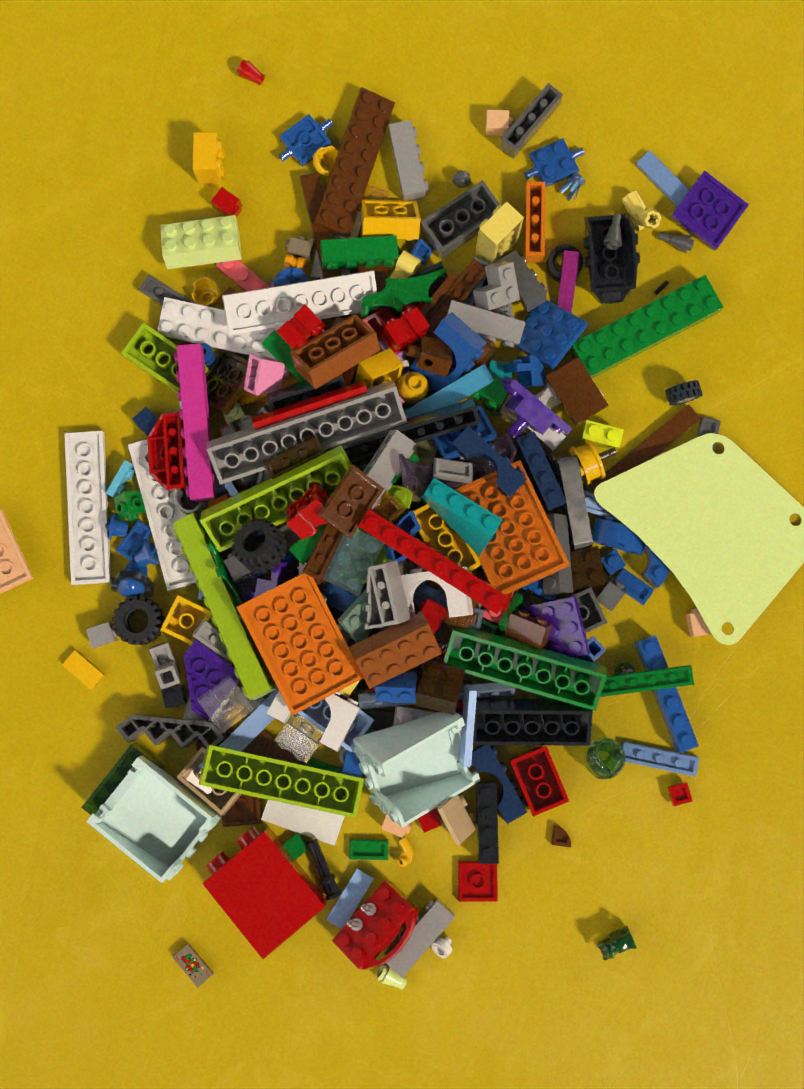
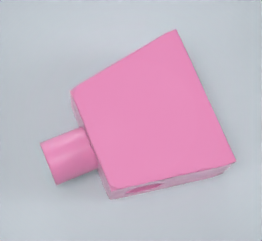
M250 354L244 390L254 395L279 390L282 380L288 379L289 371L284 368V363L274 358Z

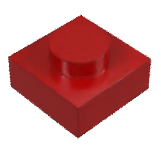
M687 782L667 786L672 806L693 802Z

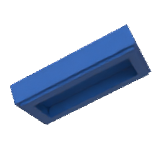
M138 519L116 548V551L129 561H133L134 554L142 548V542L148 541L151 537V528Z
M621 568L614 580L618 579L625 585V594L642 606L654 591L652 587L625 568Z

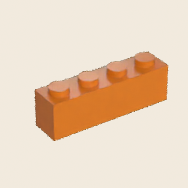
M526 182L524 190V258L526 262L542 263L545 256V182Z

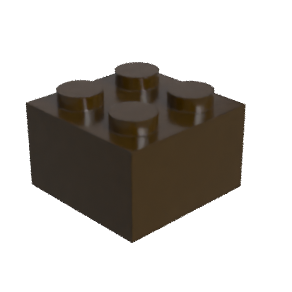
M598 546L570 552L573 592L607 584Z
M426 661L416 694V706L455 715L464 682L465 669Z

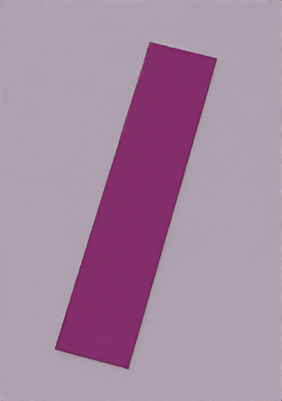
M564 250L557 306L572 313L579 252Z

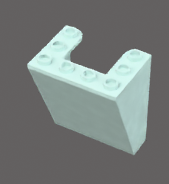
M439 712L353 739L355 744L354 752L360 760L359 767L366 778L364 783L371 793L369 798L373 805L379 806L383 814L389 815L393 823L396 822L403 828L480 782L479 774L471 772L470 767H463L459 761V731L462 730L461 727L465 726L463 717L456 712L455 715Z
M140 756L134 761L133 767L127 772L126 777L106 802L99 807L100 809L96 814L93 813L87 823L158 881L163 883L166 879L170 881L172 877L179 873L184 866L183 860L186 857L190 858L197 850L194 846L198 841L202 843L209 835L208 831L216 826L221 817L217 811L187 786L144 756Z

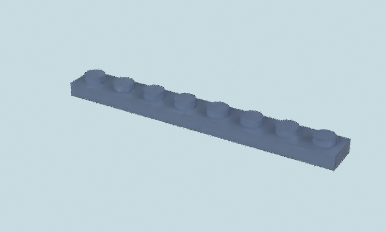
M481 682L472 685L477 691L476 699L514 696L516 689L501 683ZM463 683L458 701H463L464 686L470 685L469 683ZM371 691L358 694V707L361 709L416 705V703L376 702V693Z

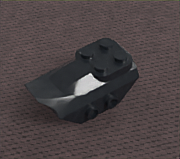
M620 214L619 226L622 246L615 250L608 249L603 244L612 225L613 215L584 217L586 237L583 238V247L587 249L585 267L589 269L590 292L597 296L601 304L623 302L626 295L631 290L636 289L637 267L640 263V254L636 252L638 234L635 233L630 214Z

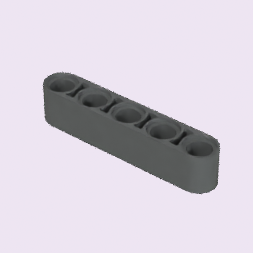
M575 455L556 459L555 468L558 484L566 500V503L563 505L564 515H567L571 549L575 551L593 546L578 459Z

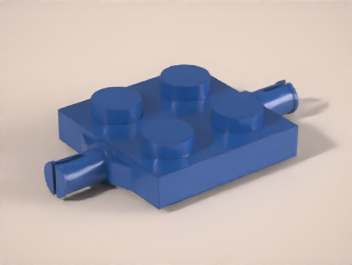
M308 114L280 135L281 141L287 148V150L278 155L280 160L284 162L292 156L302 167L313 160L316 150L321 147L332 146V142L325 134V130L333 126L332 121L328 118L322 124H319Z
M561 139L529 153L533 169L524 172V177L528 180L537 176L542 182H545V188L569 178L573 173H579L575 158L584 155V150L581 147L571 151L564 139Z

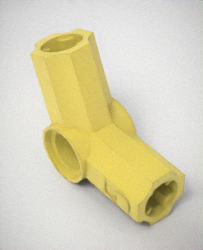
M637 191L627 194L622 199L636 231L659 226V222L662 219L660 214L650 208H646Z

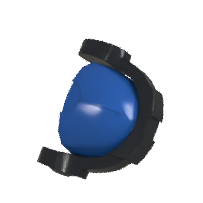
M133 560L128 563L124 570H121L112 578L111 590L130 598L132 596L140 597L144 592H146L147 596L152 597L154 582H149L147 566L141 567Z

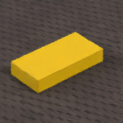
M74 650L62 664L90 690H93L105 676L77 650Z

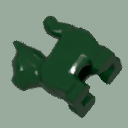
M628 926L613 931L609 934L608 938L597 944L603 955V960L613 959L616 953L637 948Z

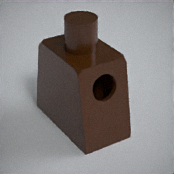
M423 336L420 338L418 346L408 344L406 355L416 357L419 369L447 377L452 364L451 348L442 339Z

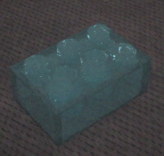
M358 527L351 539L343 535L323 580L359 597L367 582L368 567L375 565L385 543Z

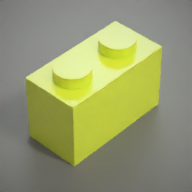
M586 420L583 424L579 442L584 444V441L590 440L595 447L607 450L614 447L617 451L620 448L624 429Z

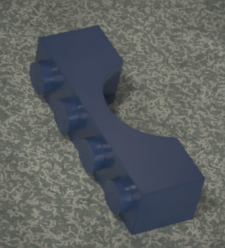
M468 426L452 442L451 447L465 460L472 457H482L489 460L497 472L495 488L509 500L525 484L527 480L525 473L519 468L515 469L510 464L509 458L504 454L500 455L495 451L497 448L490 441L485 442L481 438L482 434L476 428L471 429Z
M533 431L517 438L514 444L522 461L526 464L532 475L538 497L545 512L547 513L563 506L566 500L535 432Z
M481 745L472 750V764L477 772H489L499 778L502 785V795L497 802V808L508 824L526 814L525 807L528 805L523 796L518 797L515 791L518 787L514 780H509L505 773L508 770L503 761L498 762L496 758L498 752L494 745Z

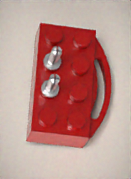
M384 880L353 917L348 920L346 925L333 938L332 942L358 969L369 970L379 967L393 959L407 944L415 928L419 909L392 882ZM406 924L407 928L396 947L383 958L376 960L379 954L395 940L400 930Z

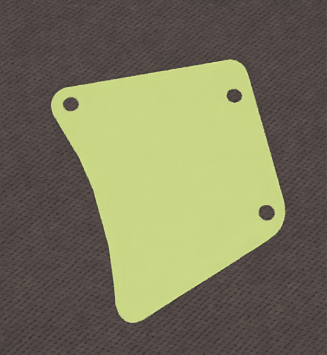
M708 433L600 483L594 491L595 499L601 507L638 535L673 572L693 600L713 637L722 644L733 645L737 643L804 563V507L733 441L723 435ZM720 442L723 444L724 452L722 454L714 453L712 449L714 443ZM794 513L801 517V524L798 526L792 525L789 520L790 516ZM726 622L731 623L734 627L731 635H725L722 632V625Z

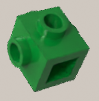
M140 490L126 491L114 497L119 519L133 521L139 519V515L145 513Z

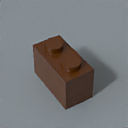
M518 610L510 614L504 635L540 650L547 645L553 624L548 623V620L545 618L530 616L528 611Z

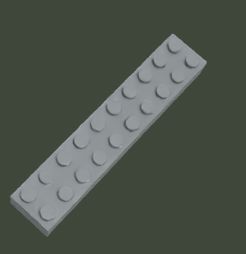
M394 381L368 388L366 394L257 430L253 426L208 441L206 449L220 485L266 470L267 468L263 460L315 434L324 450L407 423Z

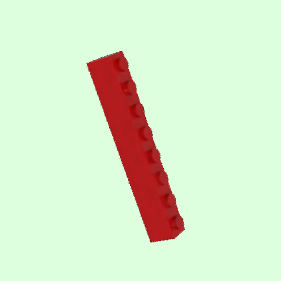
M368 509L358 525L364 531L495 614L499 613L509 597L373 510Z

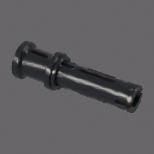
M318 839L306 843V846L320 876L319 884L324 888L326 900L334 899L342 894V891L338 889L336 884V876L330 872Z

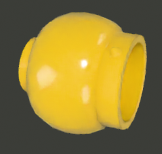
M414 371L407 372L399 379L397 391L407 404H416L423 401L428 395L429 384L422 374Z

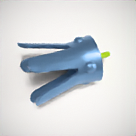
M573 173L570 180L561 186L562 188L559 193H563L570 187V193L567 196L568 201L571 200L575 192L574 200L576 199L580 187L585 183V179L582 177L583 174Z

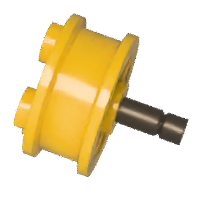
M586 440L584 445L577 448L574 446L570 447L568 454L569 456L575 455L577 457L582 484L588 486L591 483L590 481L597 478L601 480L605 478L602 460L616 455L617 452L612 447L598 454L591 441Z

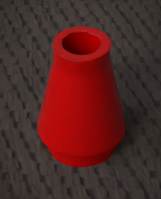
M243 59L236 71L240 75L239 77L261 85L265 79V75L249 60Z

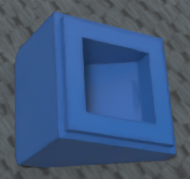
M419 238L413 240L407 252L419 258L421 264L425 265L434 249Z

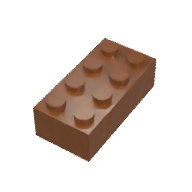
M355 314L310 340L300 349L293 350L290 354L296 370L316 389L381 349L376 332Z
M422 612L411 616L410 620L395 624L349 647L369 689L442 654Z

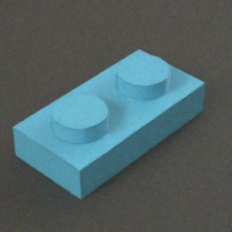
M124 460L106 494L114 498L125 491L126 487L124 485L135 473L133 464Z

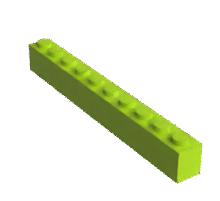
M192 512L173 523L175 528L174 534L181 541V550L190 562L189 569L197 578L196 585L204 594L206 607L211 610V619L220 631L219 638L227 647L229 660L234 663L236 668L234 669L235 675L244 686L242 687L243 693L249 700H257L276 690V687L237 609L238 605L233 597L230 586L223 577L218 578L216 574L217 565L214 556L207 550L209 537L203 530L202 524L197 520L199 515Z

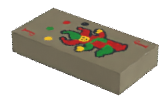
M189 943L172 957L197 988L214 973Z

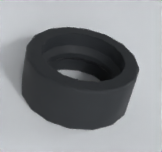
M562 244L550 252L547 260V271L553 280L561 282L562 273L555 269L554 260L559 254H564V250L579 252L576 278L579 276L583 267V257L581 252L574 246Z

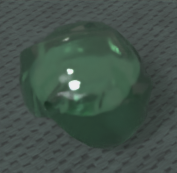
M601 737L592 741L584 755L586 769L594 777L602 780L617 776L623 770L626 763V755L621 745L613 738Z

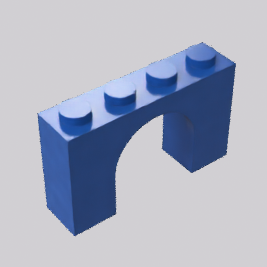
M453 312L442 319L434 333L453 350L456 357V368H450L446 377L419 369L417 367V360H415L408 370L409 372L414 371L425 376L429 389L433 393L465 376L466 372L469 373L475 366L474 360H478L484 354L483 348L487 344L484 339Z

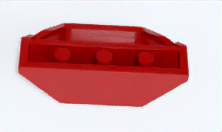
M179 412L161 414L159 421L147 437L149 474L166 490L186 488L188 484V478L185 477L184 467L187 466V459L183 457L185 439L183 440L181 436V428H184V423L180 419Z

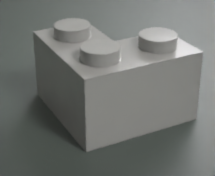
M499 261L485 266L488 285L473 290L477 308L490 311L520 300L513 262Z

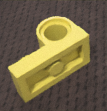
M404 250L398 258L396 268L390 278L403 279L412 276L420 267L421 260Z

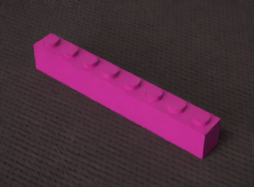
M200 343L179 345L174 355L175 362L179 365V371H176L177 382H180L181 390H178V399L182 401V409L179 410L181 421L183 420L184 428H181L182 439H185L183 457L187 459V466L184 467V472L189 482V485H186V494L193 502L215 500L217 498L214 468L206 449L207 442L211 441L204 349Z

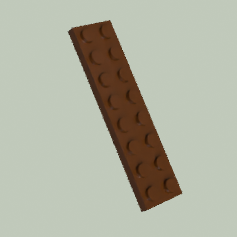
M363 87L360 88L313 224L345 238L350 237L395 102Z

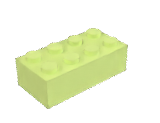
M236 215L161 225L162 256L167 269L242 260L240 232Z

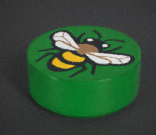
M621 663L615 669V675L635 672L634 667L629 663Z

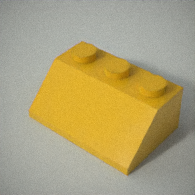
M362 199V237L396 235L397 239L407 241L419 239L421 218L417 201Z

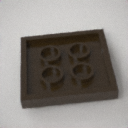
M226 350L221 351L206 373L208 406L228 415L245 391L244 384L248 360Z

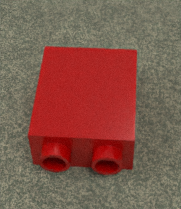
M253 825L236 840V843L241 848L239 852L229 859L224 851H222L205 866L211 875L202 884L260 957L264 959L324 909L328 900H326L325 895L300 864L283 847V843L270 827H267L260 833Z

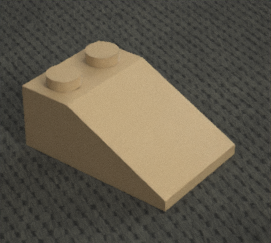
M201 747L176 778L222 816L227 813L241 794L198 785L201 769L198 766L204 761L206 749Z
M456 795L437 807L456 846L460 845L476 830L474 824L477 823L472 812L467 813L465 806L468 804L463 795Z

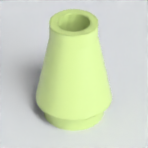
M383 964L377 973L376 978L382 984L403 989L407 983V978L399 976L389 965Z

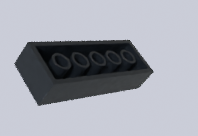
M476 699L473 745L590 746L593 710L556 699Z

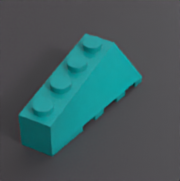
M433 478L422 496V499L479 556L503 520Z

